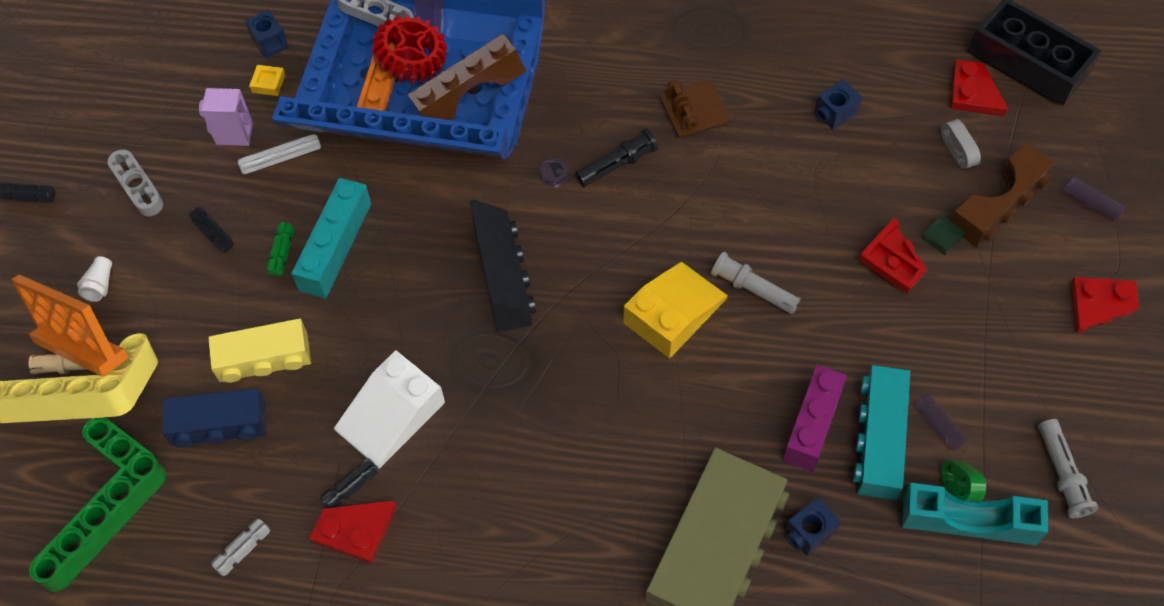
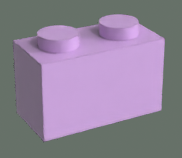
M206 88L204 99L200 100L199 113L201 117H204L207 131L212 135L216 145L249 146L254 123L240 89Z

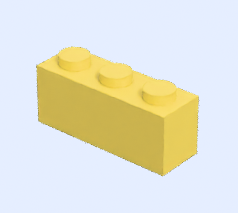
M301 318L209 336L211 369L219 382L232 383L245 377L267 376L274 371L284 369L297 370L304 365L311 364L308 335Z

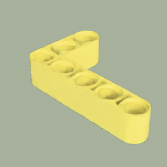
M137 333L125 338L119 346L125 349L129 359L104 377L100 375L0 381V423L116 417L127 413L135 405L159 362L147 336Z

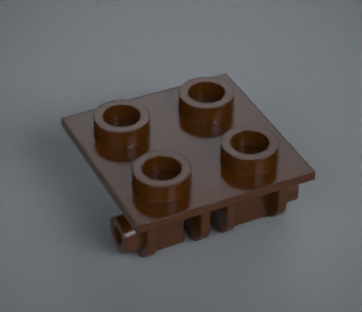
M710 79L683 87L681 82L671 80L667 84V92L659 94L679 138L731 123Z

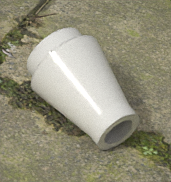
M96 257L93 264L78 281V294L82 298L97 302L107 295L110 269L112 267V262L109 259Z

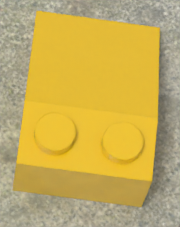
M680 262L644 285L624 305L623 323L670 359L719 308L728 295L686 264Z

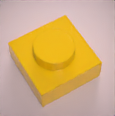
M257 65L249 85L251 92L278 96L285 78L284 69Z

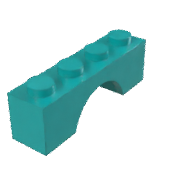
M910 483L903 495L902 528L1037 545L1048 533V501L1011 496L998 501L963 502L948 493L945 487Z

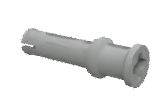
M725 251L719 256L712 269L711 275L715 277L719 275L730 281L736 289L745 288L788 312L790 315L795 312L798 307L796 305L801 301L800 297L794 296L753 273L750 265H742L729 258L728 253Z
M1050 419L1040 423L1038 429L1059 478L1057 487L1059 492L1064 493L1070 508L1067 511L1069 517L1080 518L1096 512L1099 509L1097 502L1092 501L1086 487L1088 484L1087 478L1079 473L1075 465L1073 456L1061 431L1059 421L1057 419Z

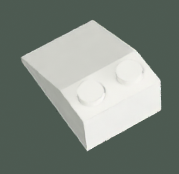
M395 350L371 374L334 427V430L364 457L372 460L377 468L380 469L445 403L442 389Z

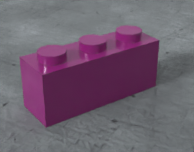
M816 365L783 462L814 472L847 375Z

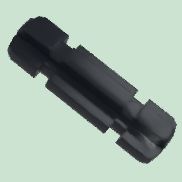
M0 183L1 199L12 200L14 197V200L39 201L40 199V202H53L56 195L53 187L49 185H40L38 188V185L14 183L12 186V183Z
M196 207L195 210L189 213L191 221L200 227L199 229L212 243H215L220 252H227L228 249L233 247L234 243L229 235L223 232V229L211 216L207 215V212L202 207Z
M369 458L365 459L357 465L359 469L351 470L333 485L335 487L333 490L328 489L322 494L320 499L326 508L338 507L342 504L340 502L342 499H348L366 484L364 482L366 479L370 480L378 474L379 471L375 463Z

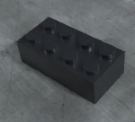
M1002 0L975 30L968 49L972 54L1063 106L1091 73L1102 52L1099 48L1012 0Z

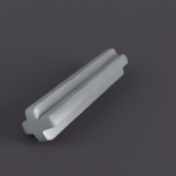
M313 133L239 158L238 165L242 174H248L321 148L318 136Z

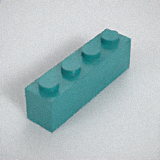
M343 178L338 179L291 273L300 292L324 299L327 298L371 206V200L365 184Z
M872 365L868 376L862 377L860 394L865 395V404H860L858 423H863L862 433L857 435L855 451L861 454L860 463H855L853 482L858 483L857 494L897 500L903 490L910 386L909 370Z

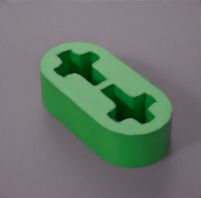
M945 461L941 470V481L945 489L960 501L981 502L986 494V481L982 473L965 461Z

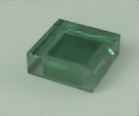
M941 215L923 233L922 239L946 255L963 238L965 232Z

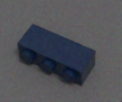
M259 388L164 399L162 434L171 446L178 448H187L195 443L204 442L221 444L225 440L230 439L253 440L257 436L266 435V400Z

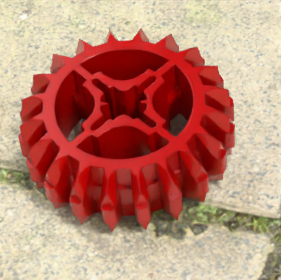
M408 13L405 18H401L397 14L394 17V21L387 18L384 24L379 25L377 32L373 36L372 55H374L375 64L380 65L381 72L388 71L389 79L396 76L400 83L405 79L409 80L411 85L415 80L423 84L426 78L431 80L435 73L439 74L443 63L446 61L447 43L444 42V34L439 33L438 26L430 27V19L425 22L421 21L419 15L413 19L410 18ZM391 42H393V44L395 45V49L393 51L389 47V44ZM426 47L428 48V50H429V52H430V55H429V56H427V55L424 53V52H425L424 48H426Z

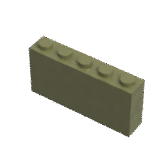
M715 447L646 591V601L655 606H734L738 596L744 599L752 581L746 576L750 567L758 568L765 551L759 548L764 537L770 540L777 521L772 519L776 509L783 511L790 495L789 492L784 491L788 479Z

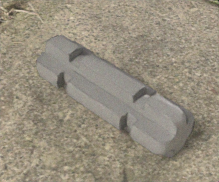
M255 519L248 526L249 530L247 532L243 531L224 549L226 553L223 555L219 554L212 561V567L220 575H227L234 568L232 565L235 562L239 563L257 545L256 541L258 539L262 540L269 534L270 529L262 520Z

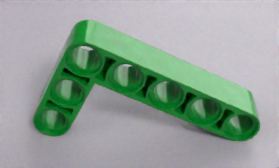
M104 417L91 418L83 427V437L98 454L119 469V471L30 564L29 573L31 578L50 592H58L66 588L160 488L166 479V470L155 456ZM106 433V435L103 438L98 439L100 435ZM129 449V452L125 456L120 457V455L125 450ZM152 467L149 473L142 475L145 469ZM129 491L124 499L119 500L121 494ZM105 516L104 520L95 526L96 521L100 517ZM77 542H80L79 547L76 550L71 551L73 545ZM56 567L53 575L46 578L47 573Z

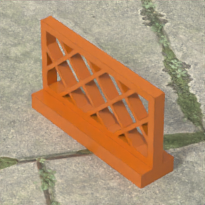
M17 275L11 279L37 326V329L29 334L34 344L102 377L129 359L124 348L107 340L89 304L22 275Z

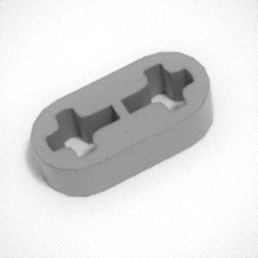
M956 119L943 123L941 126L942 139L960 168L967 169L979 165L981 160L979 148L961 120Z

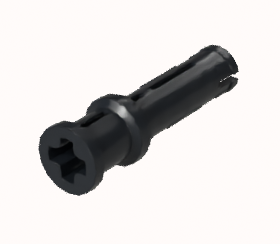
M645 128L635 138L629 141L623 140L619 144L618 149L579 171H575V176L579 184L585 188L588 184L609 174L626 163L634 164L644 154L650 151L652 153L657 151V142L653 134Z

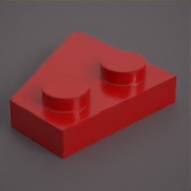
M955 60L950 109L1005 116L1007 105L984 63Z
M893 218L860 254L859 261L908 294L925 275L927 268L922 259L915 254L911 241L909 239L905 240L899 230L900 223L898 220Z
M1074 277L1071 282L1075 327L1078 334L1084 333L1088 328L1098 324L1105 325L1113 322L1117 317L1123 318L1134 314L1139 309L1136 281Z
M393 501L323 509L309 539L314 544L372 564L397 505Z

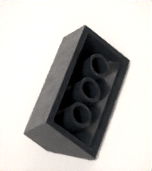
M478 200L470 201L474 230L496 331L502 332L531 326V314L536 313L533 295L527 296L525 289L530 287L527 270L521 271L520 263L524 262L521 245L515 246L514 238H518L515 220L509 221L507 210Z

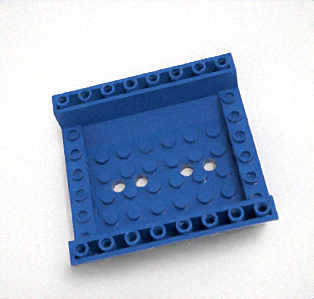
M330 0L295 98L280 96L272 116V121L282 127L506 159L510 156L514 147L517 146L537 69L546 0H389L410 9L414 19L418 15L423 22L430 19V27L438 26L439 33L444 34V42L447 43V57L439 74L501 34H504L517 50L526 72L505 86L495 82H483L473 86L472 88H478L481 91L477 94H470L466 91L457 104L456 117L452 120L420 116L408 96L409 93L430 81L428 78L425 79L423 84L415 80L411 85L409 80L405 79L401 83L399 81L395 83L387 111L357 107L365 82L363 76L367 74L373 57V36L379 26L342 12L337 6V0ZM377 6L368 8L373 14H381L383 12ZM426 47V48H424V50H425L424 53H425L427 56H429V55H430V52H429L428 48Z

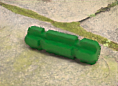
M280 222L277 225L275 233L278 235L274 237L269 255L271 259L268 260L266 267L268 274L271 276L280 277L285 269L283 263L287 261L291 245L289 240L292 239L294 233L292 224Z

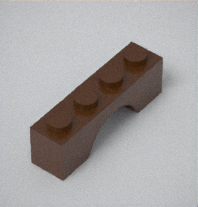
M501 34L409 93L408 96L420 116L452 120L456 117V107L460 98L470 88L483 82H495L505 86L525 73L526 69L515 47L504 34Z
M1026 142L1008 160L1001 175L1007 184L1008 192L997 197H984L972 194L955 210L948 227L976 248L984 240L989 242L999 231L1000 228L998 226L1002 222L1008 224L1018 211L1016 208L1020 204L1025 207L1034 197V191L1037 188L1042 190L1053 177L1050 171L1055 162Z

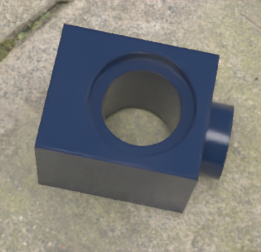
M269 9L245 20L251 39L265 59L289 48L283 29Z
M843 79L818 95L814 113L821 122L826 123L834 130L858 114L862 96Z
M818 497L788 521L785 529L786 537L796 550H802L808 556L837 533L841 521ZM812 524L817 528L818 533L810 534L803 529L802 525Z

